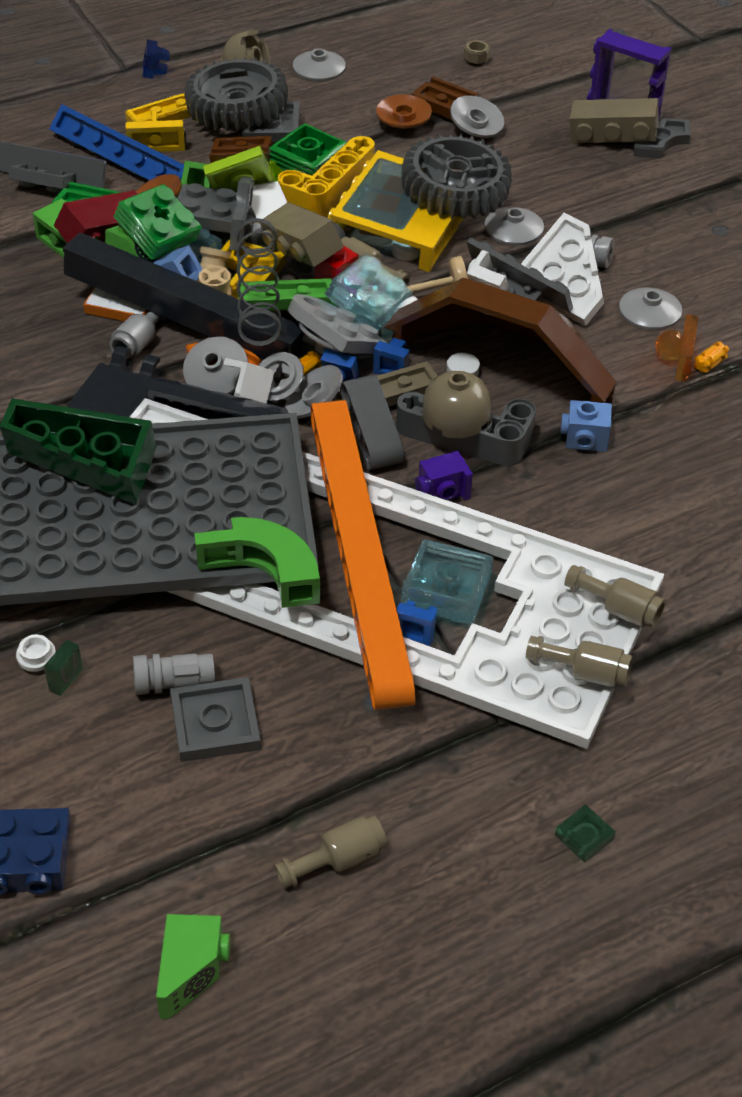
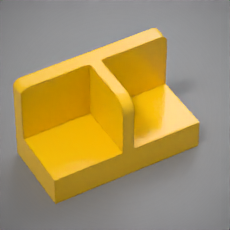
M152 111V121L126 122V136L158 152L185 151L183 120L157 121V111Z

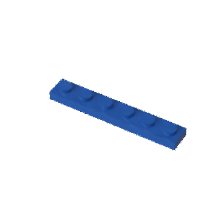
M61 104L49 128L54 133L149 181L165 174H175L180 180L182 179L184 164Z

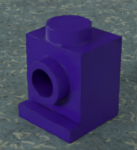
M459 451L419 461V477L415 478L416 490L447 501L462 496L465 501L471 499L473 473Z

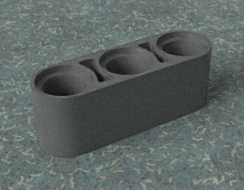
M370 375L341 382L342 400L347 402L354 435L366 468L371 471L403 463V446L377 376Z

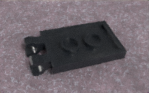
M118 345L112 354L110 364L99 363L66 407L130 417L145 398L148 399L147 387L156 377H161L162 370L156 369L157 364L160 362V357L147 354L142 361L140 372L137 374L130 371L133 361L126 360L131 353V349Z

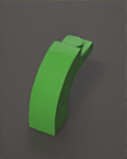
M237 517L231 518L232 529L194 533L198 570L241 565L256 567L268 573L277 583L282 608L320 604V577L316 559L305 541L290 529L268 520Z

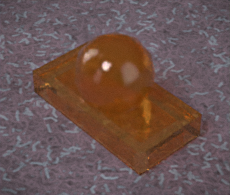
M686 314L682 333L674 329L665 330L658 335L655 341L656 354L661 359L666 361L678 359L675 380L686 382L689 379L699 319L696 315Z

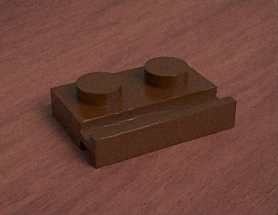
M434 76L431 77V82H425L411 93V95L427 101L432 108V112L442 115L449 120H452L450 115L452 103L457 98L462 96L479 97L478 93Z
M272 136L215 138L211 148L212 153L209 154L210 163L257 146L261 147L268 162L270 158L269 153L271 152L269 147L272 146Z

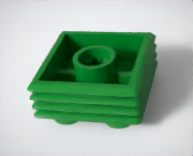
M304 123L269 147L271 150L269 154L272 155L269 158L272 160L270 164L279 168L281 172L296 170L312 176L347 142Z
M164 184L120 201L119 206H117L118 210L113 215L152 260L196 241V237L200 233L199 229H202V226L194 218L193 213L186 209L175 197L173 191Z

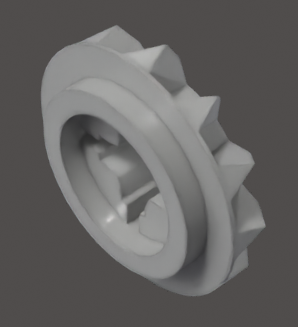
M279 352L268 356L259 364L261 367L275 371L268 400L277 404L282 399L289 401V396L292 393L300 392L299 385L305 380L303 375L304 366L295 355ZM281 373H283L287 378L281 380L280 384L277 385L274 379L279 378Z

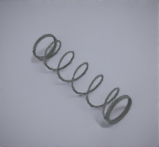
M260 218L244 221L236 232L238 244L236 251L238 259L237 275L239 279L237 285L239 295L237 308L240 315L238 332L245 342L255 346L269 345L276 341L281 334L282 328L280 322L281 313L275 306L280 298L279 292L275 288L279 277L274 270L277 267L278 259L276 254L273 253L277 247V234L270 222ZM255 222L267 225L273 232L272 235L265 231H255L247 234L241 240L239 238L242 228ZM254 234H265L273 239L270 245L265 248L249 249L242 244L245 239ZM240 248L243 252H245V254L241 258L239 255ZM247 255L257 258L272 255L275 263L272 268L255 266L249 269L242 261ZM240 265L247 270L242 275L240 274ZM255 269H267L265 272L253 271ZM249 272L258 275L273 272L276 280L272 286L256 284L250 287L243 281V278ZM241 283L247 287L242 294L240 290ZM256 287H268L267 289H255ZM250 290L256 292L273 290L277 296L273 304L265 302L253 305L246 302L243 297ZM241 300L249 306L243 312L241 311ZM258 305H267L268 307H260V308H259V307H256V306H258ZM274 308L277 312V315L269 311L268 309ZM259 313L271 316L275 322L268 326H258L252 324L246 318ZM243 322L260 329L278 325L276 334L265 341H253L243 334L241 327Z

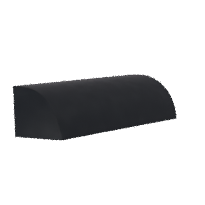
M156 377L147 387V397L149 400L205 419L289 413L283 407L162 377Z

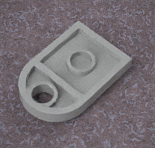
M296 294L293 296L288 307L289 313L295 319L342 353L374 354V348L379 341L388 343L377 335L378 330L374 327L356 321V315L351 311L337 308L321 299Z

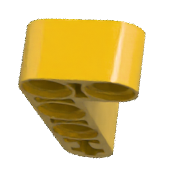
M357 136L350 139L312 176L296 170L281 172L278 175V183L287 202L321 216H328L331 208H336L339 204L342 193L350 189L354 177L361 174L365 162L371 160L374 156V141L366 136Z

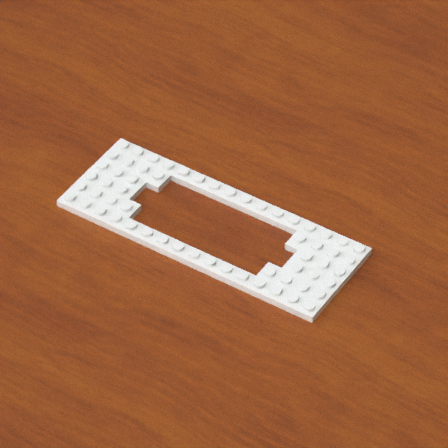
M146 398L130 416L131 418L150 420L152 424L208 420ZM302 451L307 490L327 497L319 457ZM364 473L373 514L506 559L507 561L495 581L494 591L518 599L501 633L472 623L455 656L403 637L414 684L587 749L615 688L576 679L573 676L572 667L568 664L540 658L538 663H534L533 660L526 659V649L530 636H544V643L569 649H576L581 641H591L624 649V654L630 655L642 627L608 613L605 609L606 600L581 588L576 592L571 591L569 587L564 585L567 572L572 565L583 566L586 568L587 575L608 584H613L618 578H626L659 592L664 574ZM258 583L167 591L363 665L354 619L315 604L282 608L279 591Z

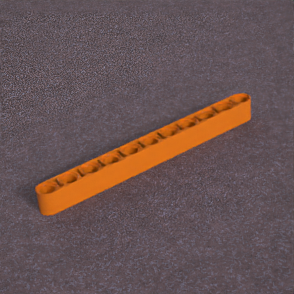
M346 400L311 403L310 413L313 434L373 710L414 706L415 688L347 402Z

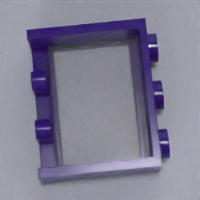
M610 28L601 37H598L594 44L593 53L596 56L595 63L590 72L592 86L588 92L587 100L658 98L660 119L671 47H660L613 32Z

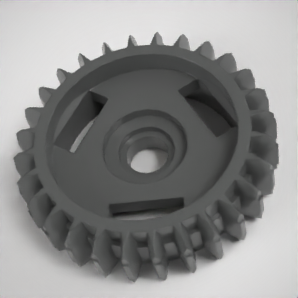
M245 57L243 60H236L234 58V60L227 61L224 58L223 62L218 63L214 61L211 66L205 64L203 69H197L195 74L190 75V79L186 81L185 87L186 106L192 119L197 120L200 125L205 124L206 128L214 126L217 131L225 128L227 132L230 129H237L239 132L240 128H247L249 130L251 126L256 125L260 127L263 122L269 124L271 118L277 119L278 114L284 112L288 101V85L285 74L281 72V69L275 67L273 63L268 64L266 60L258 62L257 58L247 60Z
M450 133L447 137H442L438 134L436 139L428 136L425 141L419 140L417 145H412L410 151H407L401 170L402 187L405 189V195L410 196V201L412 203L418 202V208L420 209L427 207L429 214L435 211L438 212L439 217L443 214L450 215L451 220L454 216H461L462 220L466 216L476 219L478 214L485 217L488 211L496 212L497 207H502L504 201L507 200L512 182L511 165L508 163V158L502 156L501 150L494 151V145L486 146L483 139L478 142L473 139V136L467 139L462 138V135L452 137Z

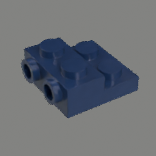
M69 808L0 810V895L8 892H29L42 895L50 891H64L71 821Z

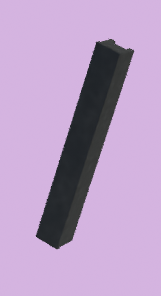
M81 232L63 247L64 275L207 336L230 338L241 345L243 349L252 352L263 360L279 352H287L293 355H298L301 352L304 332L300 329L299 324L280 317L282 328L281 334L276 341L264 346L251 345L245 342L238 332V320L240 317L237 308L238 298ZM241 300V311L243 312L249 306ZM259 313L246 318V320L258 326H268L275 322L271 316ZM243 322L241 328L247 338L253 341H265L276 334L278 325L260 329Z

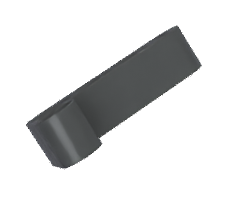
M406 392L397 401L396 428L401 435L452 451H459V453L499 465L513 466L518 464L533 438L536 407L527 399L517 398L509 401L501 416L491 414L490 422L488 425L486 423L481 427L480 433L466 438H448L442 436V430L433 426L432 431L427 427L422 418L424 394Z

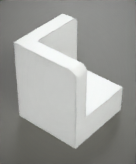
M225 358L224 365L240 369L234 395L267 403L275 371L248 362Z

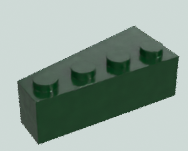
M11 398L0 424L2 436L9 454L135 505L137 504L156 451L152 421Z

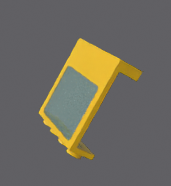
M378 150L371 160L365 162L361 174L354 177L350 189L342 193L339 204L336 208H331L327 218L338 224L342 229L345 225H349L421 249L418 269L430 272L463 220L461 216H454L451 220L450 215L443 214L439 217L438 212L435 211L429 214L427 207L418 208V202L412 203L410 196L405 195V189L402 187L401 170L404 158Z

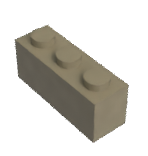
M658 98L573 100L569 118L571 143L656 141L659 125Z
M287 202L263 218L270 222L276 230V250L284 255L295 258L298 262L302 261L315 267L344 248L331 219ZM260 223L263 231L273 235L272 230L267 225ZM261 234L265 244L269 246L273 239L268 235Z

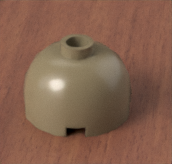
M250 29L238 32L227 40L223 49V55L221 56V62L224 61V58L229 61L234 60V58L236 60H243L246 57L247 60L257 58L258 62L266 60L270 64V55L265 40L259 39L256 35L259 32Z
M465 371L445 372L435 377L425 390L422 418L427 427L432 431L433 426L442 430V436L448 438L475 436L481 432L483 425L486 423L488 425L490 422V392L484 382L474 374Z

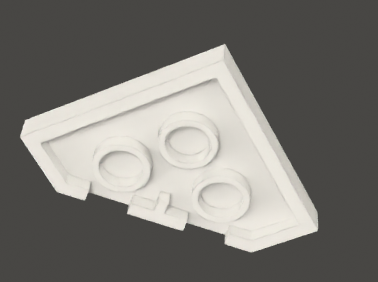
M563 213L521 265L529 269L531 267L537 269L545 278L553 282L559 281L563 283L570 291L573 305L570 313L545 299L541 303L551 305L561 314L586 326L604 304L590 228L588 224Z

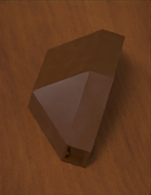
M462 278L399 308L384 327L393 331L392 339L396 338L407 342L405 349L409 348L418 334L483 322L543 341L592 395L591 402L613 404L616 380L571 321L551 305Z

